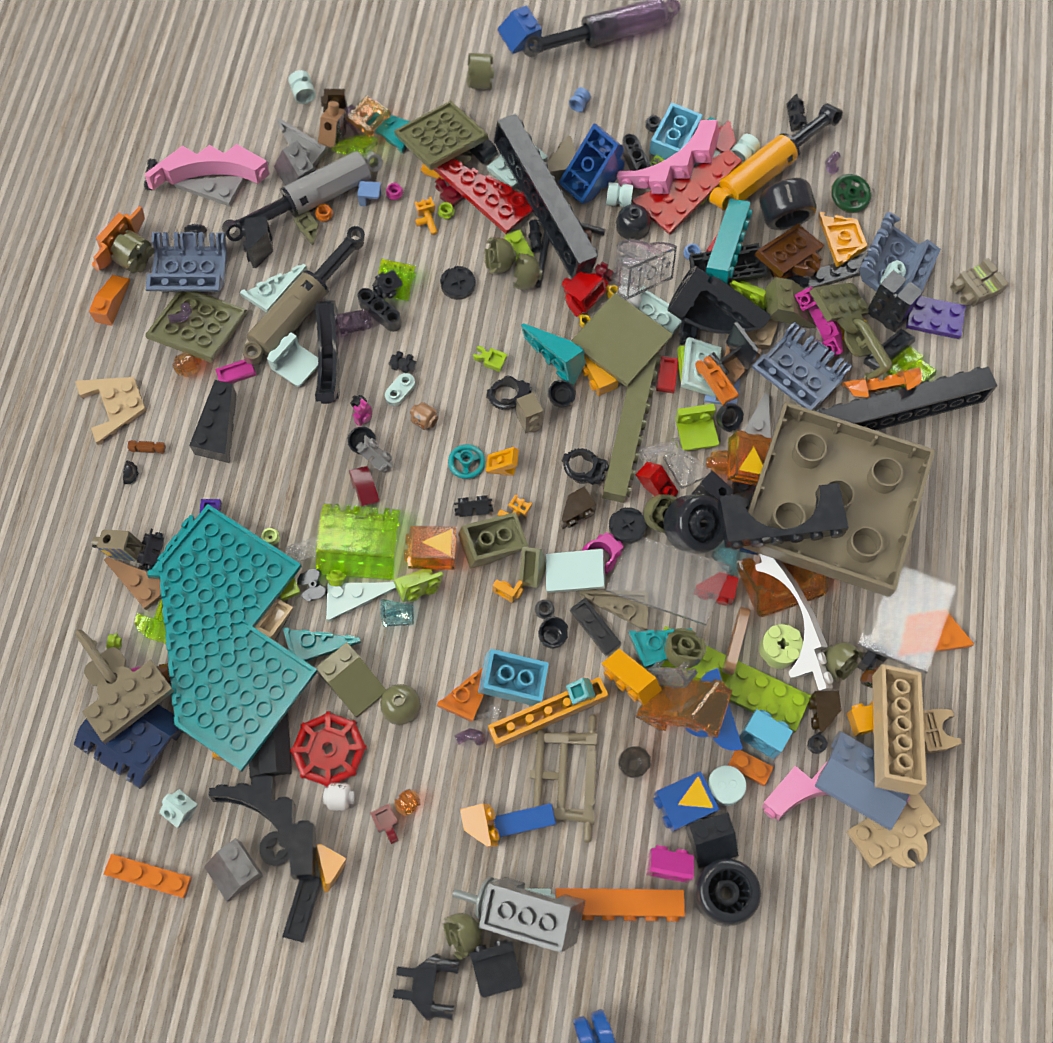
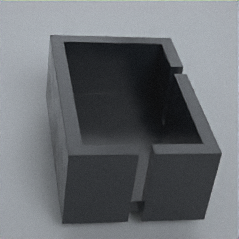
M895 270L879 285L868 307V314L894 333L907 320L923 293L920 288L909 282L897 295L895 292L907 279Z

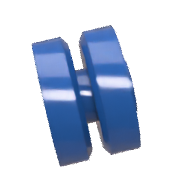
M602 1009L591 1013L590 1018L593 1028H590L588 1020L584 1016L573 1019L579 1043H616L611 1026Z

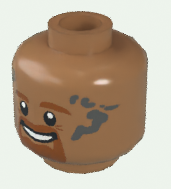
M425 402L418 405L415 404L410 410L411 422L423 430L432 429L438 421L436 409Z

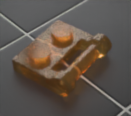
M366 95L347 115L346 121L371 138L380 124L391 116V112L388 108ZM376 112L380 113L370 126L366 124Z

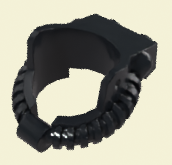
M504 376V378L496 381L487 390L486 398L489 399L493 407L495 406L499 410H509L514 408V406L517 407V399L530 394L532 387H530V383H526L524 380L518 381L512 376ZM507 386L515 389L517 395L512 399H502L500 402L495 398L494 392L500 387Z
M575 448L571 452L569 451L568 454L565 453L561 460L565 473L579 484L587 482L591 485L600 484L601 481H604L605 471L609 469L607 460L598 458L593 452L583 448ZM582 456L584 460L591 462L593 467L586 474L585 472L577 473L570 468V458Z

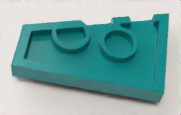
M369 107L363 118V124L377 135L384 137L386 142L390 145L393 144L398 148V151L403 153L406 146L395 136L394 130L411 121Z

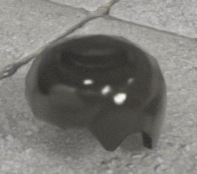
M640 746L626 748L618 758L620 771L629 778L643 776L651 766L650 755Z

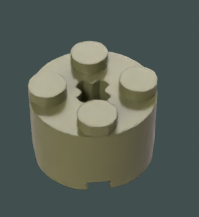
M468 54V88L492 89L494 68H491V64H493V54Z
M126 230V234L118 235L111 247L113 257L111 259L130 272L138 271L141 273L145 270L149 258L154 254V248L145 238L131 230Z

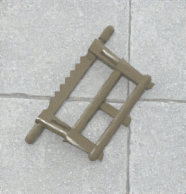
M594 714L589 716V733L569 734V731L545 733L544 730H539L537 734L533 733L534 740L537 741L535 770H530V779H535L533 807L541 806L543 779L558 780L557 808H553L555 819L564 823L565 820L585 823L584 841L586 843H590L592 840L591 824H594L593 804L596 803L593 797L596 795L594 788L597 787L594 783L597 779L594 775L597 772L595 765L598 764L595 760L598 756L595 752L597 717ZM545 743L560 744L559 772L543 771ZM568 745L587 746L584 810L565 809Z

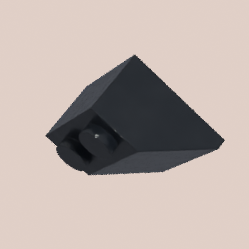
M728 812L688 824L685 827L699 868L705 867L719 859H730L739 856L736 834Z

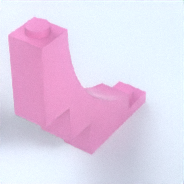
M237 144L225 153L209 145L198 154L181 146L146 172L145 178L148 187L155 190L165 181L173 185L189 178L216 174L238 176L258 184L269 176L270 173L266 160Z
M795 766L763 803L764 813L771 819L775 818L779 821L788 811L800 803L815 797L828 795L815 787L818 776L824 766L813 779L809 778Z

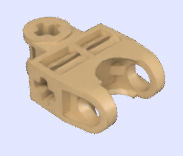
M932 709L923 711L925 755L943 752L962 744L961 738H954V736H949L943 731V722L946 719L955 717L953 710Z

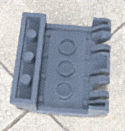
M887 212L880 224L881 228L877 231L868 250V256L864 258L860 267L862 282L877 291L887 266L893 261L898 260L906 268L904 278L907 280L895 293L898 295L909 282L923 291L941 249L928 239L920 244L916 243L895 227L894 224L900 221V218L891 212Z
M161 232L152 233L151 243L155 252L152 273H147L146 291L219 292L223 288L227 264L225 233H216V237L215 233H210V246H205V236L202 232H199L198 235L197 232H181L180 235L179 232H174V246H170L168 232H163V234Z
M794 322L786 330L784 337L767 355L763 354L752 365V368L800 406L814 411L842 382L853 366L845 362L837 371L844 359L839 358L832 368L829 367L827 364L834 357L835 352L831 350L828 353L829 348L819 340L812 344L815 339L812 335L808 337L803 346L798 342L805 335L806 330L802 328L799 331L801 327Z
M838 731L831 744L833 750L827 764L818 776L815 787L891 831L908 801L909 794L876 788L874 750Z

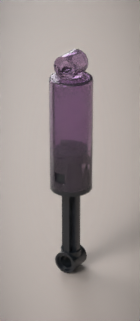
M643 0L584 16L581 20V27L544 37H529L524 44L523 51L526 56L532 58L545 50L585 40L587 46L593 47L666 26L668 20L673 19L680 11V3L678 0H667L666 2L664 0ZM668 7H671L673 12H670ZM529 44H534L536 50L531 49Z

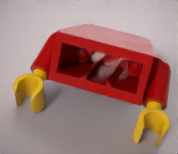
M579 272L572 279L565 278L562 281L565 301L575 317H579V325L582 328L585 326L582 322L583 320L587 322L591 320L588 315H583L582 312L587 313L606 291L608 298H611L618 291L616 285L610 286L607 280L596 273L587 274Z

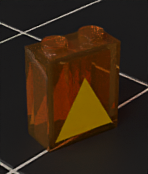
M742 430L732 434L728 438L727 480L756 486L771 438L764 437L761 434H749Z
M410 526L409 534L406 533L405 538L408 549L404 550V561H408V569L455 570L456 527Z

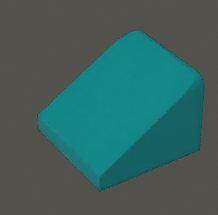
M581 678L566 685L573 705L596 697L589 678Z

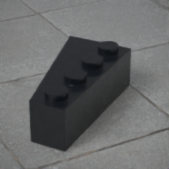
M214 380L189 445L194 455L230 463L231 438L234 428L233 418L235 416L237 397L233 384Z

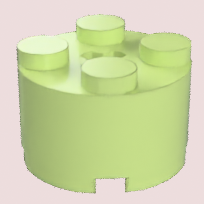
M779 624L772 626L765 633L759 644V653L767 662L766 664L772 668L784 669L797 660L803 646L799 630L789 625Z

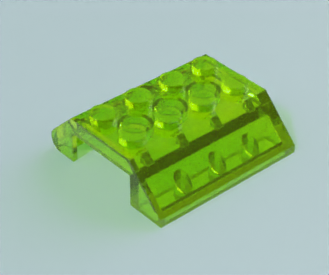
M324 503L320 513L316 544V569L321 571V575H329L333 570H340L346 577L393 580L397 531L401 510L392 509V512L389 513L390 509L385 508L384 514H378L377 507H373L372 512H370V507L354 506L353 510H351V505H347L345 511H340L339 504H335L334 508H332V504Z

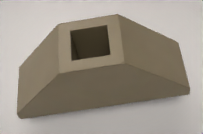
M569 135L560 142L558 150L550 155L547 162L548 170L555 177L556 181L561 179L576 154L572 137Z

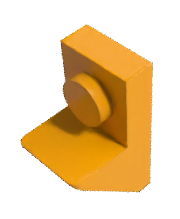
M511 447L488 454L485 472L513 476L517 467L519 449Z

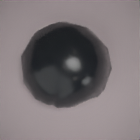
M566 380L554 381L548 389V398L556 407H568L576 398V390Z
M727 403L718 410L716 421L720 428L727 432H732L740 428L744 413L740 406L734 403Z
M365 426L356 427L348 434V446L352 452L361 455L356 447L360 442L364 444L365 435L369 439L373 438L376 441V435L371 429Z
M555 616L543 621L538 630V637L542 645L550 649L561 647L568 638V625L562 618Z

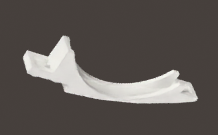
M760 554L762 563L755 565L756 570L770 574L783 582L797 599L804 618V642L795 665L789 671L790 678H800L813 673L819 690L832 689L831 683H833V678L825 666L827 663L826 656L821 652V649L828 646L811 606L800 586L782 561Z

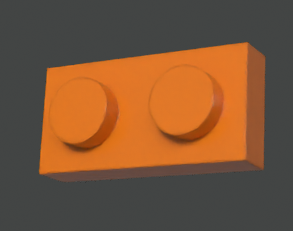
M742 750L734 751L727 765L737 768L743 776L762 786L766 785L773 766Z

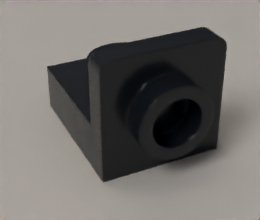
M873 643L866 651L857 668L862 671L868 667L872 668L877 659L885 662L891 654L883 646Z

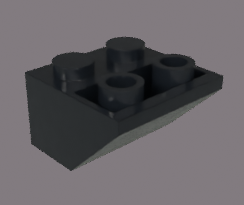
M266 216L245 218V226H242L243 236L246 237V241H243L244 252L247 253V260L251 262L253 268H257L273 252V236Z

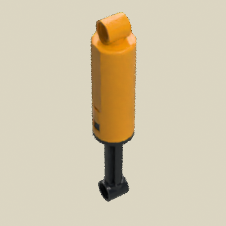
M826 103L821 107L819 115L793 136L786 133L779 134L720 180L719 186L711 192L709 201L722 210L727 209L730 199L745 201L800 157L799 147L824 127L837 125L842 119L843 111Z

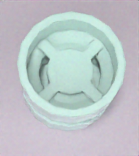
M304 70L293 72L289 76L288 81L295 101L300 104L310 103L315 99L316 92L309 73Z
M744 134L731 151L742 159L743 163L760 150L761 146L756 137L751 134Z
M609 182L606 205L616 206L619 204L620 207H625L631 204L633 185L623 184L620 186L619 183Z

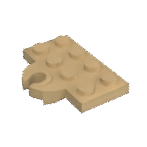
M919 793L917 795L909 794L910 800L906 803L891 831L869 818L846 831L870 868L887 858L893 865L899 868H913L916 865L914 861L908 858V850L916 852L917 860L920 863L926 858L928 846L924 835L941 824Z

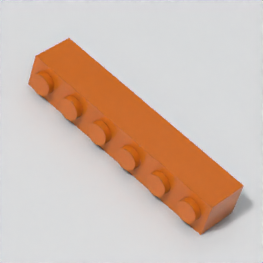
M555 889V898L566 894L585 900L582 921H594V917H602V921H615V917H624V921H637V917H645V921L656 922L658 917L666 918L667 922H679V918L685 917L684 890Z

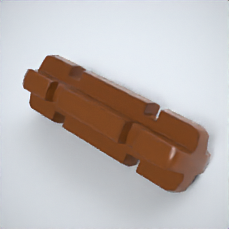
M130 440L128 441L127 448L132 452L139 450V452L154 453L157 451V453H165L166 445L164 442L154 443L152 441L137 442Z

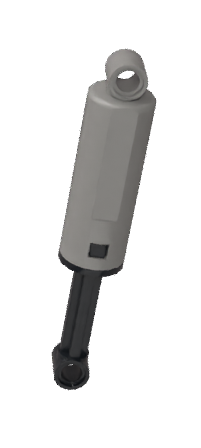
M367 150L362 155L358 151H354L280 188L282 198L238 220H226L222 225V231L229 240L237 242L243 238L242 226H245V218L266 216L269 221L287 211H290L296 218L359 186L360 181H369L371 179L370 171H379L383 166V159L372 150ZM374 158V162L369 164L370 160ZM236 227V231L234 233H230V230Z

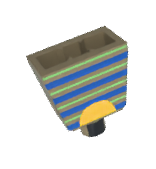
M103 530L100 537L95 536L92 539L93 548H98L108 557L136 562L139 552H142L144 547L142 542L129 531Z

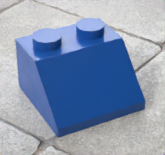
M527 5L513 10L497 28L512 54L522 51L529 37H542V28Z

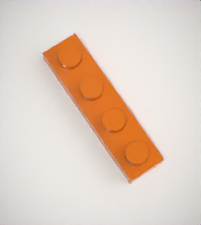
M114 854L110 855L103 873L106 876L181 898L186 897L192 880L190 876Z

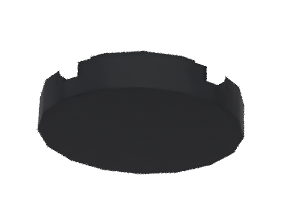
M454 266V268H448L444 271L440 279L441 290L447 297L460 300L469 297L474 292L476 281L471 270L463 266Z
M624 507L611 515L609 531L616 541L632 544L644 537L647 531V524L639 510L632 507Z

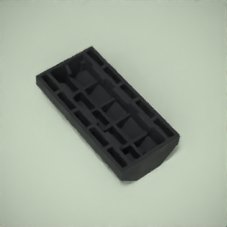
M759 243L741 247L740 254H737V265L733 266V277L729 278L728 283L767 277L768 273L765 264L755 256L757 250L760 249ZM712 251L690 254V269L697 266L706 273V267Z
M288 712L249 762V778L262 774H269L270 776L292 774Z

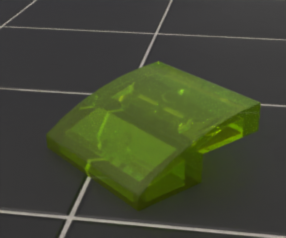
M366 135L347 137L333 146L332 151L345 155L354 151L366 154L378 145V138Z
M910 346L891 361L892 367L886 372L890 376L897 374L899 371L920 368L922 373L921 382L930 380L936 375V369L924 362L923 355Z

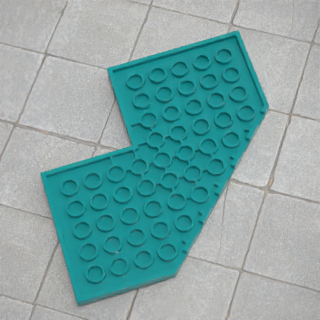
M207 504L158 563L163 618L166 630V647L169 659V676L171 678V687L175 691L171 694L174 706V723L180 730L243 772L318 671L254 628L302 568V565Z

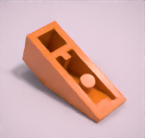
M112 275L95 295L89 313L96 323L113 326L130 283V278Z

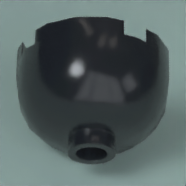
M629 204L619 211L616 219V230L620 236L628 240L630 238L640 240L649 233L651 219L650 214L644 207L638 204Z

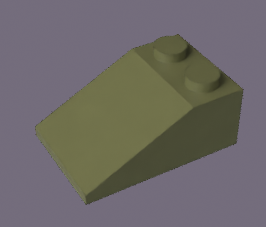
M776 277L765 287L767 313L771 315L769 320L789 324L795 322L799 326L814 329L817 327L809 309L802 311L795 297V294L805 290L803 287L792 280Z
M516 512L462 525L458 533L470 569L490 564L522 551V546L529 547Z
M347 642L316 667L318 674L356 718L381 698L386 691L384 686Z

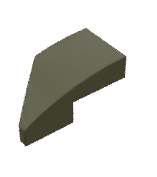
M307 211L295 218L294 223L310 244L313 245L318 224L310 212Z

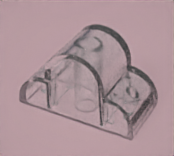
M633 239L619 242L616 247L613 276L614 282L618 285L617 294L619 297L628 300L673 279L677 246L666 242H653L649 244Z

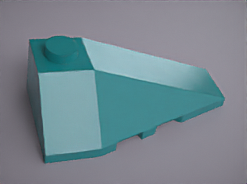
M523 323L521 328L527 342L537 353H542L548 365L552 364L558 370L556 374L559 378L568 381L574 386L585 365V352L583 348L570 340Z

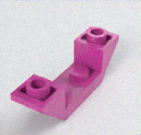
M809 287L795 294L801 310L809 309L824 340L821 343L829 348L828 353L831 350L835 352L834 356L843 353L842 331L837 321H826L809 292L813 288Z

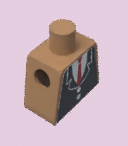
M330 101L327 110L320 118L318 144L335 148L346 134V111L339 109L338 102Z

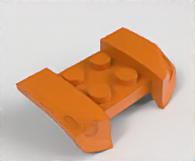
M141 206L131 215L118 213L96 237L100 248L93 257L94 261L92 262V266L96 271H100L111 264V255H113L111 247L118 235L126 234V230H131L136 234L139 232L145 220Z
M920 368L899 371L895 375L886 376L881 381H879V378H874L866 382L862 378L841 383V385L846 387L852 396L869 397V393L899 388L904 384L907 390L921 383L922 373Z

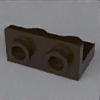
M324 89V96H321L323 113L327 110L328 103L335 101L339 103V109L345 110L346 115H349L345 89Z

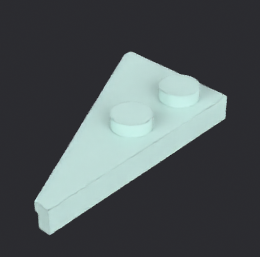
M303 264L293 267L292 271L284 275L281 273L264 282L257 283V287L248 291L242 290L240 294L243 298L267 313L303 271L307 270V266Z
M394 582L344 583L341 586H331L328 583L327 622L333 621V618L343 613L351 612L354 608H359L372 602L374 598L382 594L390 593L393 589H396Z

